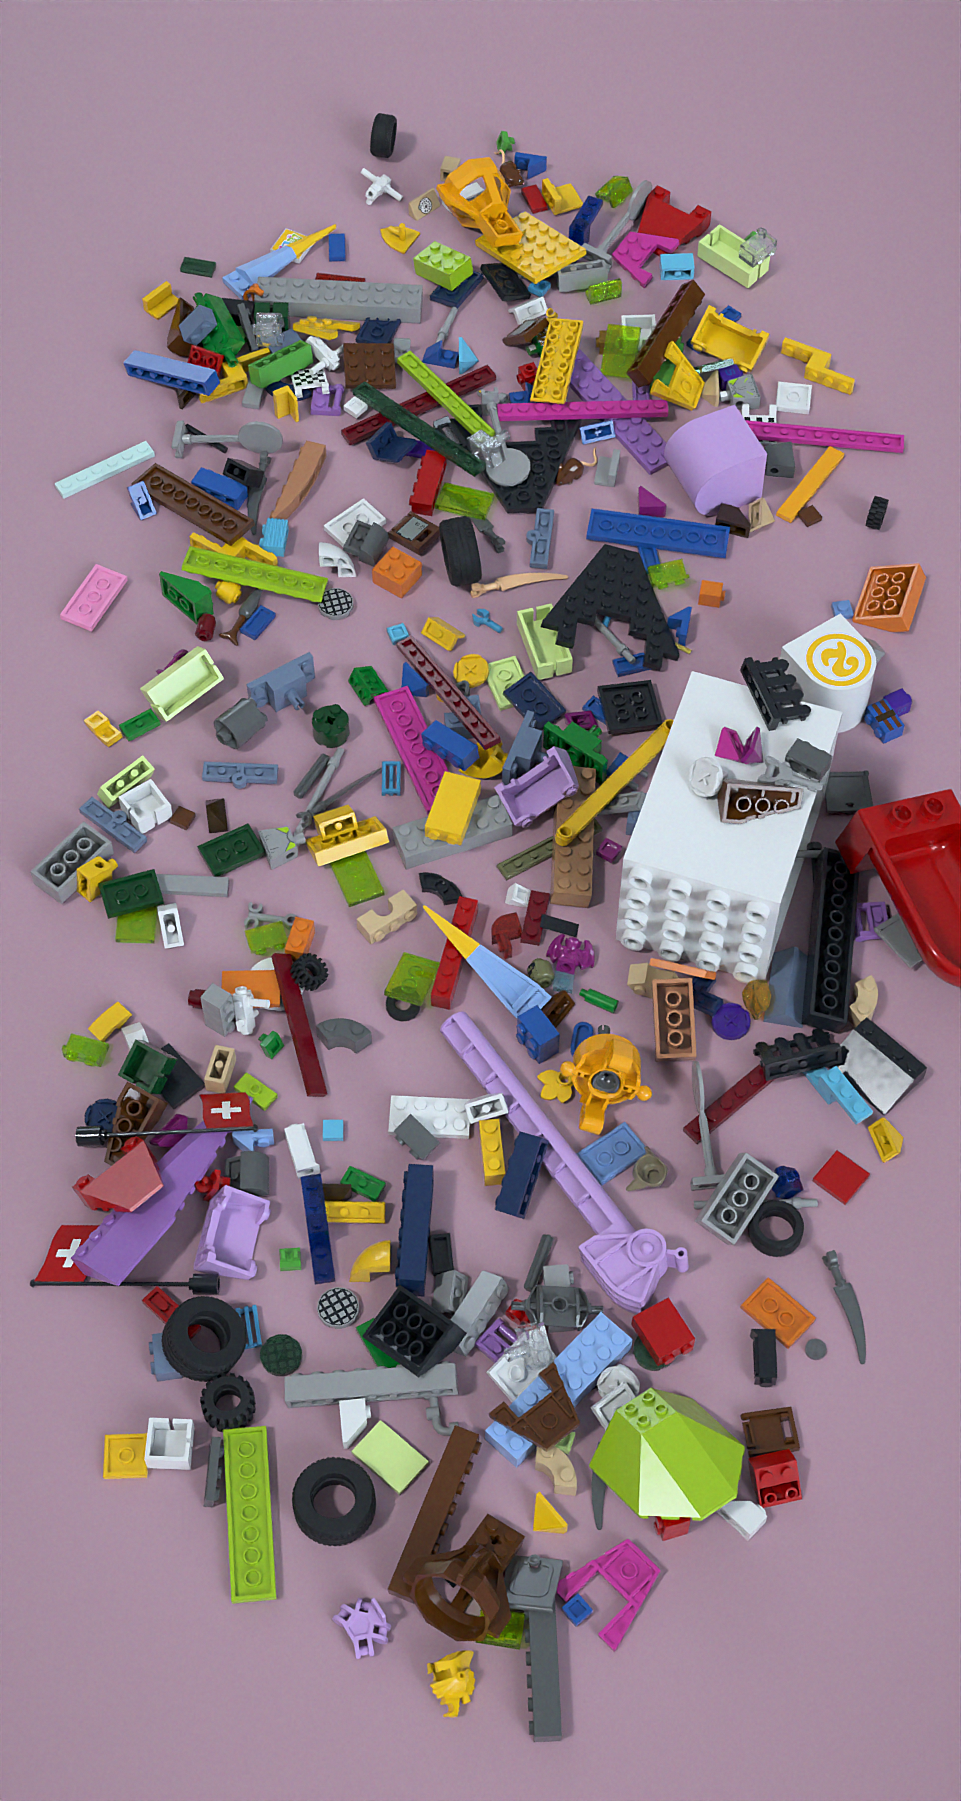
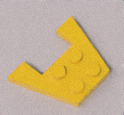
M307 316V319H299L298 322L293 323L294 331L327 340L338 337L337 329L352 332L360 329V322L339 321L327 318L317 319L315 316Z
M674 341L668 343L664 354L667 359L676 365L669 386L656 379L649 394L692 411L697 406L705 382Z

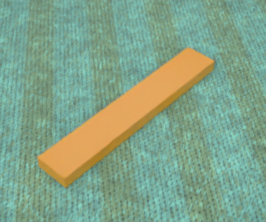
M829 446L778 509L776 516L792 523L798 515V511L804 508L844 458V453Z

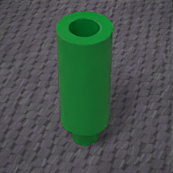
M582 988L579 996L585 998V1002L610 1013L615 1012L619 1003L618 1000L591 988L588 991Z

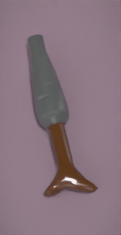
M256 588L239 609V618L233 628L228 632L220 633L219 637L229 639L234 645L238 646L237 633L244 621L249 619L255 612L263 590Z

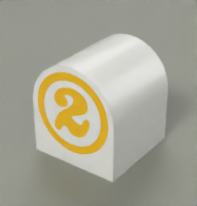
M838 614L782 646L780 659L788 661L789 667L785 673L786 675L792 674L796 677V683L792 689H799L804 693L803 702L843 712L838 732L840 733L854 728L864 717L876 668V656L869 643L841 614Z

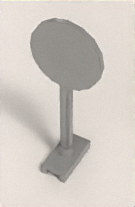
M645 180L639 184L631 197L626 215L621 218L602 245H599L598 248L587 243L582 245L586 249V255L582 258L588 261L604 259L606 266H609L610 269L612 268V256L606 253L607 249L628 223L629 219L635 221L642 215L648 194L652 191L651 182Z
M494 387V391L485 393L484 389H482V415H490L499 450L489 456L486 462V473L489 479L498 485L514 486L520 484L530 473V461L521 451L506 447L497 415V404H499L498 387Z
M177 421L171 447L176 449L175 458L183 457L185 445L215 442H241L250 451L255 453L268 451L269 454L281 448L283 436L273 425L258 421L243 425L239 430V435L188 434L184 421Z
M693 1061L692 1087L695 1106L699 1113L705 1176L692 1177L690 1182L691 1191L715 1189L725 1175H717L716 1167H714L708 1122L704 1113L702 1072L699 1062Z

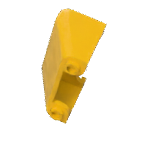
M709 305L691 340L692 348L698 352L704 351L731 365L737 364L739 370H742L745 374L751 372L768 342L769 333L763 330L761 333H757L756 329H748L723 317L724 314L722 313L719 315L715 312L716 308Z

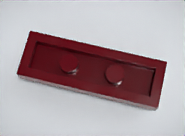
M531 890L520 943L540 945L543 931L540 923L542 914L546 915L550 893Z

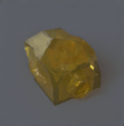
M752 980L742 991L744 1005L750 1011L754 1020H759L762 1013L769 1008L771 993L767 980Z

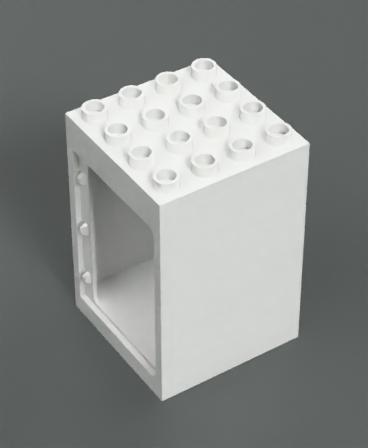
M692 671L623 858L615 940L621 941V944L630 950L639 951L646 948L656 951L660 957L667 961L676 962L683 959L694 962L700 969L713 972L721 970L731 973L736 980L742 983L751 984L755 981L764 983L805 859L796 858L798 850H807V844L810 843L824 800L830 768L820 781V783H823L821 791L807 790L808 787L790 782L788 786L803 788L801 809L765 816L762 819L757 818L743 824L722 823L720 821L718 793L710 797H701L694 793L692 783H689L688 779L689 769L695 760L701 757H710L716 760L722 771L728 774L727 779L757 782L759 776L766 772V757L771 756L780 763L785 762L786 754L797 738L807 741L812 746L824 750L833 756L843 712L800 701V705L805 704L811 708L810 715L806 717L805 721L794 719L788 720L787 724L779 722L776 730L768 731L748 686ZM790 703L781 706L782 708L792 707L793 704ZM727 727L737 731L743 746H745L746 739L756 727H759L763 763L744 764L715 756L722 728ZM774 770L772 777H776L778 775V770ZM793 771V775L806 778L805 776Z

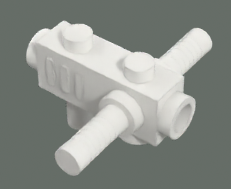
M365 168L362 169L361 174L373 182L368 191H366V204L371 205L383 192L390 194L399 202L401 201L403 196L391 188V179L383 174L381 177H376Z
M312 335L306 340V343L311 345L313 359L317 358L320 361L309 370L311 375L316 374L322 368L335 371L340 367L341 364L339 363L340 359L338 356L343 353V345L333 351L319 337Z
M237 987L232 995L237 1031L243 1035L253 1033V1028L255 1027L254 1018L259 1014L257 1009H253V1006L269 1008L270 1000L254 999L251 990H247V987Z

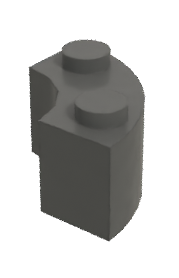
M335 1018L316 1025L317 1037L328 1050L335 1047H345L357 1054L372 1044L371 1031L354 1020Z

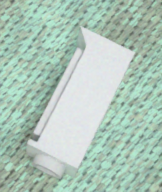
M304 1123L292 1124L285 1128V1138L298 1180L320 1174V1166L315 1163Z

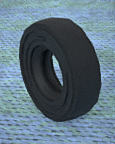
M398 987L392 990L386 999V1010L389 1016L401 1022L415 1018L421 1007L420 997L417 992L407 987ZM399 999H408L411 1003L410 1007L406 1010L398 1009L395 1004Z

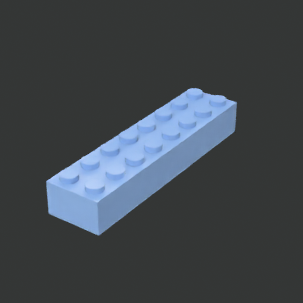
M602 1312L553 1361L557 1366V1371L574 1408L597 1385L602 1371L608 1367L615 1366L632 1347L633 1339ZM537 1377L509 1408L517 1417H521L552 1391ZM496 1421L485 1430V1440L516 1468L537 1447Z

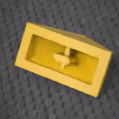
M882 1117L868 1126L882 1162L885 1163L900 1153L904 1137L886 1118Z
M539 1491L536 1494L533 1531L566 1533L568 1524Z

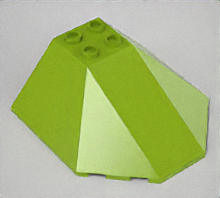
M650 1388L615 1411L591 1459L589 1468L639 1518L648 1519L649 1516H661V1519L679 1520L680 1517H692L694 1521H702L737 1497L738 1481L741 1476L742 1457L744 1456L745 1447L693 1398Z

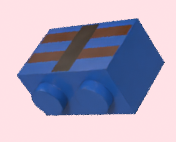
M886 699L866 706L864 720L867 725L871 726L875 736L883 744L902 736L905 725Z

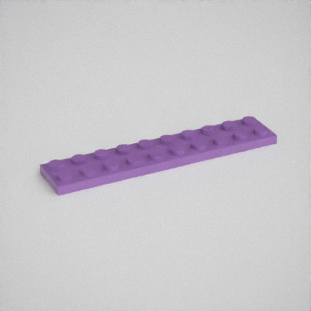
M579 349L569 384L570 388L583 402L626 401L625 397ZM644 418L599 419L601 422L613 421L616 438L649 475L668 466L664 458V449L667 443Z

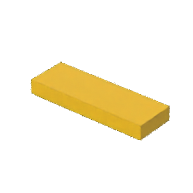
M324 1201L323 1222L385 1223L386 1202Z

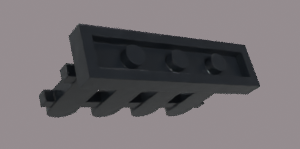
M752 657L744 659L740 671L768 731L776 730L779 722L787 724L788 720L794 719L805 721L806 717L810 715L811 708L805 704L800 705L799 702L802 701L804 693L799 689H792L796 683V677L792 674H785L789 667L788 661L784 659L778 660L777 657H774L772 661L760 663L759 660L754 661ZM778 673L779 675L775 677H767L768 674ZM785 688L786 690L783 692H774V690ZM790 703L793 704L792 707L782 708L781 706Z
M819 1028L812 1030V1036L806 1037L803 1033H795L791 1041L778 1037L774 1040V1045L768 1046L766 1042H758L755 1045L756 1049H753L754 1056L759 1055L761 1059L760 1066L761 1068L763 1067V1075L766 1081L842 1063V1051L839 1042L831 1043L829 1032H824ZM815 1042L818 1047L812 1048L810 1043ZM796 1046L799 1051L793 1052L791 1047ZM778 1051L780 1056L775 1057L772 1052Z

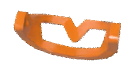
M254 283L244 292V300H248L247 295L249 294L254 301V293L262 296L264 291L259 288L257 283Z

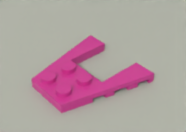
M629 1539L608 1550L597 1559L588 1562L577 1571H573L565 1576V1578L559 1581L556 1592L567 1603L598 1572L628 1602L598 1633V1636L614 1652L660 1573V1569Z

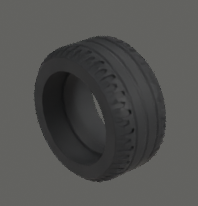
M378 113L375 116L370 140V152L373 156L389 158L392 155L397 131V119L395 116Z
M779 1200L762 1203L750 1220L748 1227L749 1238L753 1246L761 1253L773 1257H782L793 1252L799 1246L804 1232V1222L800 1212L791 1204ZM776 1216L783 1218L791 1225L793 1235L782 1241L771 1240L761 1232L759 1223L767 1217Z

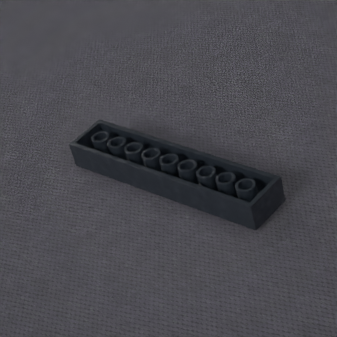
M824 847L816 858L801 1024L839 1033L847 1024L859 872L851 874L841 853L838 850Z

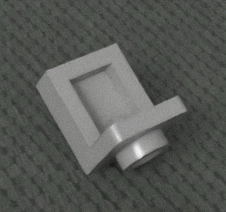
M394 338L395 363H397L398 357L410 351V338Z

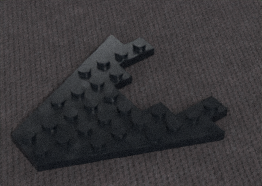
M481 404L468 405L482 418ZM451 418L450 422L464 443L467 444V453L507 514L530 513L536 512L537 508L544 509L557 479L559 466L561 463H564L583 419L550 420L551 427L534 428L535 441L505 442L507 448L521 451L530 461L528 477L522 483L514 486L498 485L490 480L486 473V462L489 456L499 450L496 435L481 444L455 418Z
M604 544L541 623L542 628L557 631L555 645L573 649L577 623L594 626L596 614L628 621V635L645 639L643 667L660 671L663 658L678 661L679 652L639 553Z

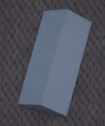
M791 947L773 954L763 1022L803 1028L801 1023L808 956L797 947Z

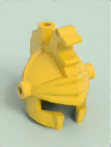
M471 1650L457 1651L446 1655L434 1663L427 1664L428 1674L433 1673L434 1676L433 1681L430 1683L432 1692L436 1695L437 1699L441 1698L440 1705L446 1704L448 1706V1712L444 1713L443 1717L453 1718L458 1716L460 1698L462 1704L471 1702L469 1695H472L475 1689L474 1672L470 1669V1662L474 1654Z

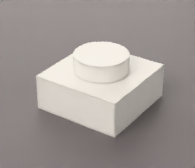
M356 396L344 405V411L356 419L368 409V404Z

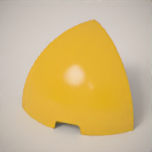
M502 741L487 750H484L477 743L479 758L466 771L458 770L474 778L493 777L502 771L508 753L503 752L501 748L503 745Z
M391 1240L374 1243L362 1251L352 1266L349 1282H370V1272H390Z

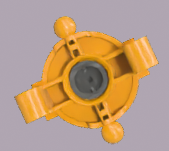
M602 1025L598 1027V1035L591 1036L579 1044L573 1055V1063L565 1061L560 1066L561 1074L565 1077L572 1076L573 1085L581 1095L579 1102L583 1104L579 1116V1129L596 1135L601 1133L604 1124V1113L608 1104L620 1103L626 1099L632 1100L636 1095L639 1100L647 1101L652 1096L650 1087L646 1085L640 1086L641 1057L637 1048L626 1038L610 1034V1027L604 1025V1030H602Z

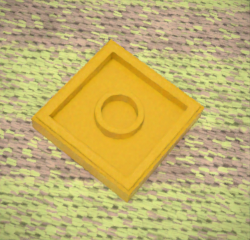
M147 1433L105 1435L104 1479L147 1478L148 1468L144 1460Z

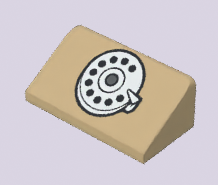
M434 188L408 203L409 215L416 221L440 207V202Z

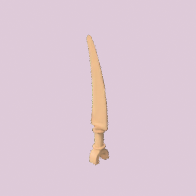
M554 573L508 575L499 577L495 582L485 585L483 583L481 585L473 583L471 584L472 590L470 594L472 598H476L482 593L494 589L499 590L501 588L504 591L534 582L568 579V576Z

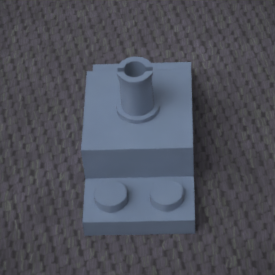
M308 652L246 684L248 698L254 699L257 708H261L269 702L275 712L291 704L295 710H300L299 707L302 709L305 706V702L302 699L307 696L306 683L311 682L315 678L312 654Z
M527 710L502 768V782L504 785L511 783L510 780L513 778H520L533 769L537 762H543L544 756H548L547 753L542 752V731L535 729L537 723L534 720L535 712Z

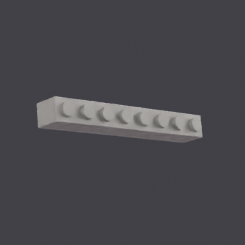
M450 1361L439 1362V1364H436L419 1378L402 1365H397L396 1368L379 1366L372 1370L356 1368L354 1371L348 1372L344 1370H334L333 1373L316 1371L311 1373V1375L294 1373L284 1377L285 1403L288 1408L337 1405L342 1400L365 1398V1402L458 1395L457 1369L455 1363Z

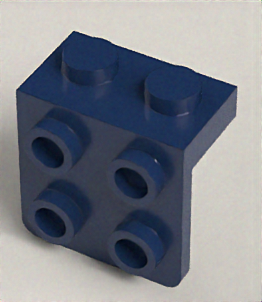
M386 422L366 442L374 460L393 463L400 462L417 444L416 439L397 437L390 422Z

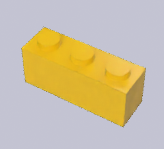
M499 1119L479 1120V1137L485 1186L502 1185V1179L505 1176Z

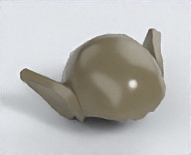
M648 1146L644 1147L645 1155L639 1157L634 1164L632 1171L634 1180L626 1187L628 1192L645 1187H658L662 1185L668 1173L666 1165Z

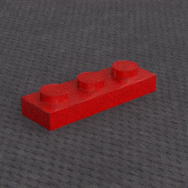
M158 1286L142 1299L143 1304L165 1324L179 1306ZM200 1325L188 1327L190 1340L201 1330Z

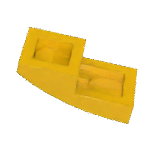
M96 711L84 720L87 727L108 748L123 738L121 732L112 726L109 719L99 711Z
M116 1002L90 1025L88 1030L104 1043L116 1028L120 1029L132 1016V1013L120 1002Z

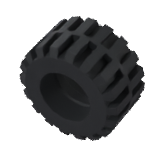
M222 1373L220 1378L217 1376L212 1377L213 1382L208 1381L206 1383V1389H202V1397H200L201 1408L206 1422H209L212 1428L216 1426L219 1432H222L223 1429H235L240 1426L245 1428L248 1425L247 1420L251 1421L253 1419L252 1413H255L256 1410L254 1392L252 1387H250V1383L247 1380L244 1381L240 1375L236 1378L235 1373H230V1376ZM225 1395H235L240 1398L239 1405L233 1410L222 1411L216 1407L218 1400Z

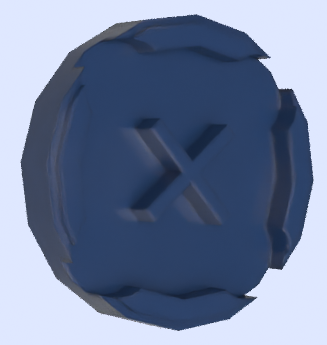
M108 1098L95 1101L85 1112V1125H102L108 1133H112V1122L116 1116L117 1102Z

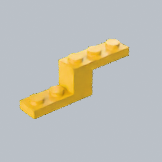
M784 338L781 353L807 363L804 374L805 379L851 395L855 379L828 369L832 354L792 339Z
M267 347L237 357L238 364L235 367H229L227 361L223 362L222 375L224 379L219 380L220 384L209 396L198 393L201 404L246 389L248 381L245 372L249 371L248 365L270 355L269 348Z
M194 532L189 536L192 547L243 559L247 557L252 561L278 566L277 557L273 553L265 551L259 545H254L244 537L238 539L232 546L225 543L223 547H220L219 544L213 543L204 536Z

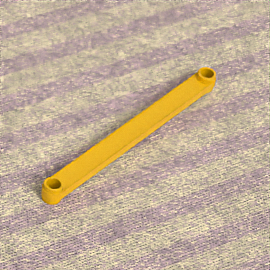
M673 719L665 720L557 829L555 841L558 845L567 846L664 748L674 722Z

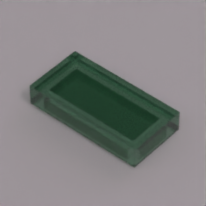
M184 257L180 272L212 278L216 269V262Z

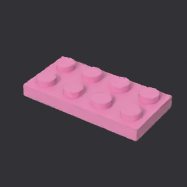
M95 564L61 612L60 618L92 632L128 581L127 576Z

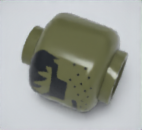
M542 958L533 960L527 968L529 978L542 988L549 987L555 978L551 963Z

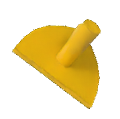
M400 223L399 227L389 226L380 229L385 243L402 254L406 253L420 235V232L405 227L404 223Z

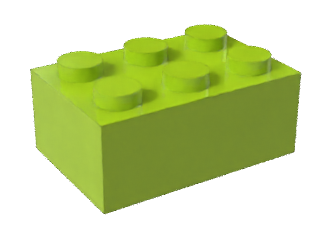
M436 241L413 258L416 275L451 291L473 274L471 257Z

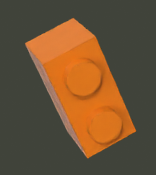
M299 917L294 919L284 949L285 954H291L293 962L306 953L307 955L309 953L315 934L313 920Z

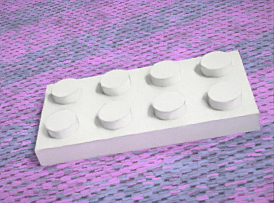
M391 1095L388 1135H397L394 1130L412 1114L434 1137L469 1139L470 1121L464 1104L470 1099Z

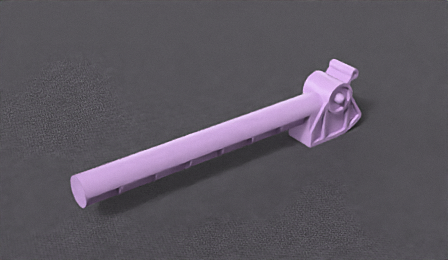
M463 1011L455 1013L442 1024L440 1032L488 1094L503 1093L509 1111L504 1115L518 1133L520 1131L549 1141L542 1162L543 1166L597 1234L578 1247L581 1262L616 1305L634 1314L648 1309L658 1281L665 1274L668 1267L676 1268L679 1272H686L688 1270L687 1250L683 1247H679L676 1250L667 1249L663 1236L653 1229H641L638 1231L634 1229L467 1013Z

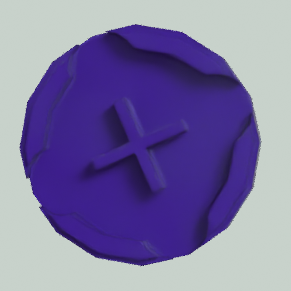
M725 1003L721 1005L717 1013L712 1017L711 1025L713 1031L719 1037L726 1040H737L746 1035L750 1028L751 1019L748 1011L744 1010L741 1005Z

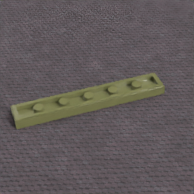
M594 818V835H596L603 828ZM553 836L497 864L498 870L506 881L551 858Z

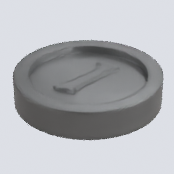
M811 1339L807 1342L805 1353L810 1359L820 1360L826 1354L827 1348L822 1340Z

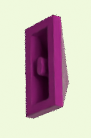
M591 711L572 712L564 715L567 726L573 721L583 729H591L593 725L598 727Z
M756 727L746 739L741 757L742 763H763L759 727Z
M176 1114L160 1131L186 1130L188 1118L185 1115ZM187 1134L155 1135L149 1143L159 1147H174Z

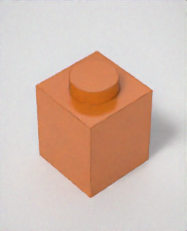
M702 580L698 605L719 608L720 601H724L726 592L722 590L723 583Z

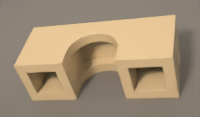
M404 889L388 899V909L391 911L389 915L379 916L371 909L357 918V929L370 945L381 941L385 935L391 931L398 930L402 924L407 921L410 922L416 917L417 904Z

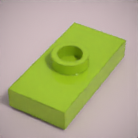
M247 1072L234 1085L235 1091L238 1093L246 1092L248 1096L253 1098L252 1103L264 1111L278 1097L277 1093Z

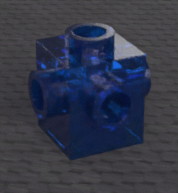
M780 1166L774 1170V1173L779 1176L772 1186V1190L777 1198L791 1199L804 1190L800 1181V1175L795 1168Z

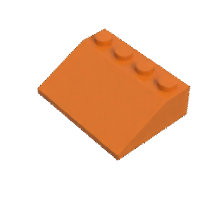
M920 564L870 567L852 621L889 632L909 631L926 580Z

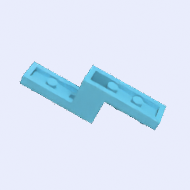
M837 1066L830 1070L823 1067L802 1072L828 1105L837 1101L855 1124L872 1115V1109Z

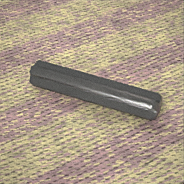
M323 753L319 756L293 791L295 797L303 798L327 766L330 758L328 755Z
M543 1234L524 1283V1289L529 1292L539 1282L543 1266L554 1240L551 1235Z

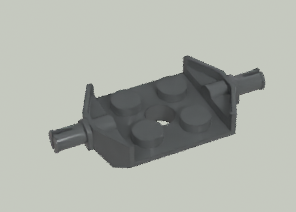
M535 1285L528 1299H525L524 1302L511 1301V1310H523L534 1329L537 1326L578 1328L577 1331H580L588 1315H598L604 1311L603 1306H591L586 1293L579 1287ZM554 1302H562L564 1309L559 1310L555 1308Z

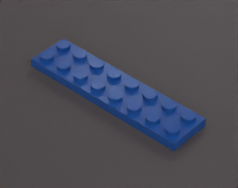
M592 508L586 539L726 558L730 527Z

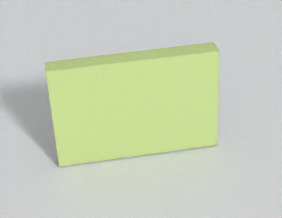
M516 656L488 663L490 671L486 681L499 710L502 711L514 707L505 698L503 691L524 677Z
M381 1420L351 1451L358 1460L399 1495L429 1464L427 1459Z

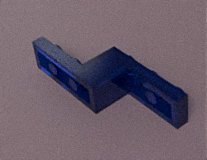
M588 195L569 226V239L580 246L584 243L588 244L590 240V226L603 206L602 199Z
M321 1174L302 1176L300 1178L315 1285L335 1282Z

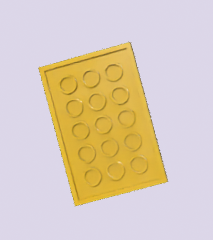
M526 211L512 218L523 233L519 244L492 247L484 234L475 240L477 247L534 284L586 255L585 248Z

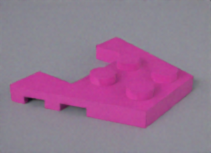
M629 232L612 253V258L645 288L653 277L652 273L641 269V267L656 248L672 254L678 247L679 240Z

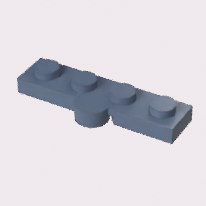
M537 508L534 530H530L526 534L527 543L532 545L530 567L547 569L554 519L553 509Z
M204 762L202 780L232 782L233 786L238 789L244 788L247 783L277 784L279 768L278 764Z
M93 797L79 808L82 815L133 853L147 842L145 835L127 823V815L124 811L112 812Z

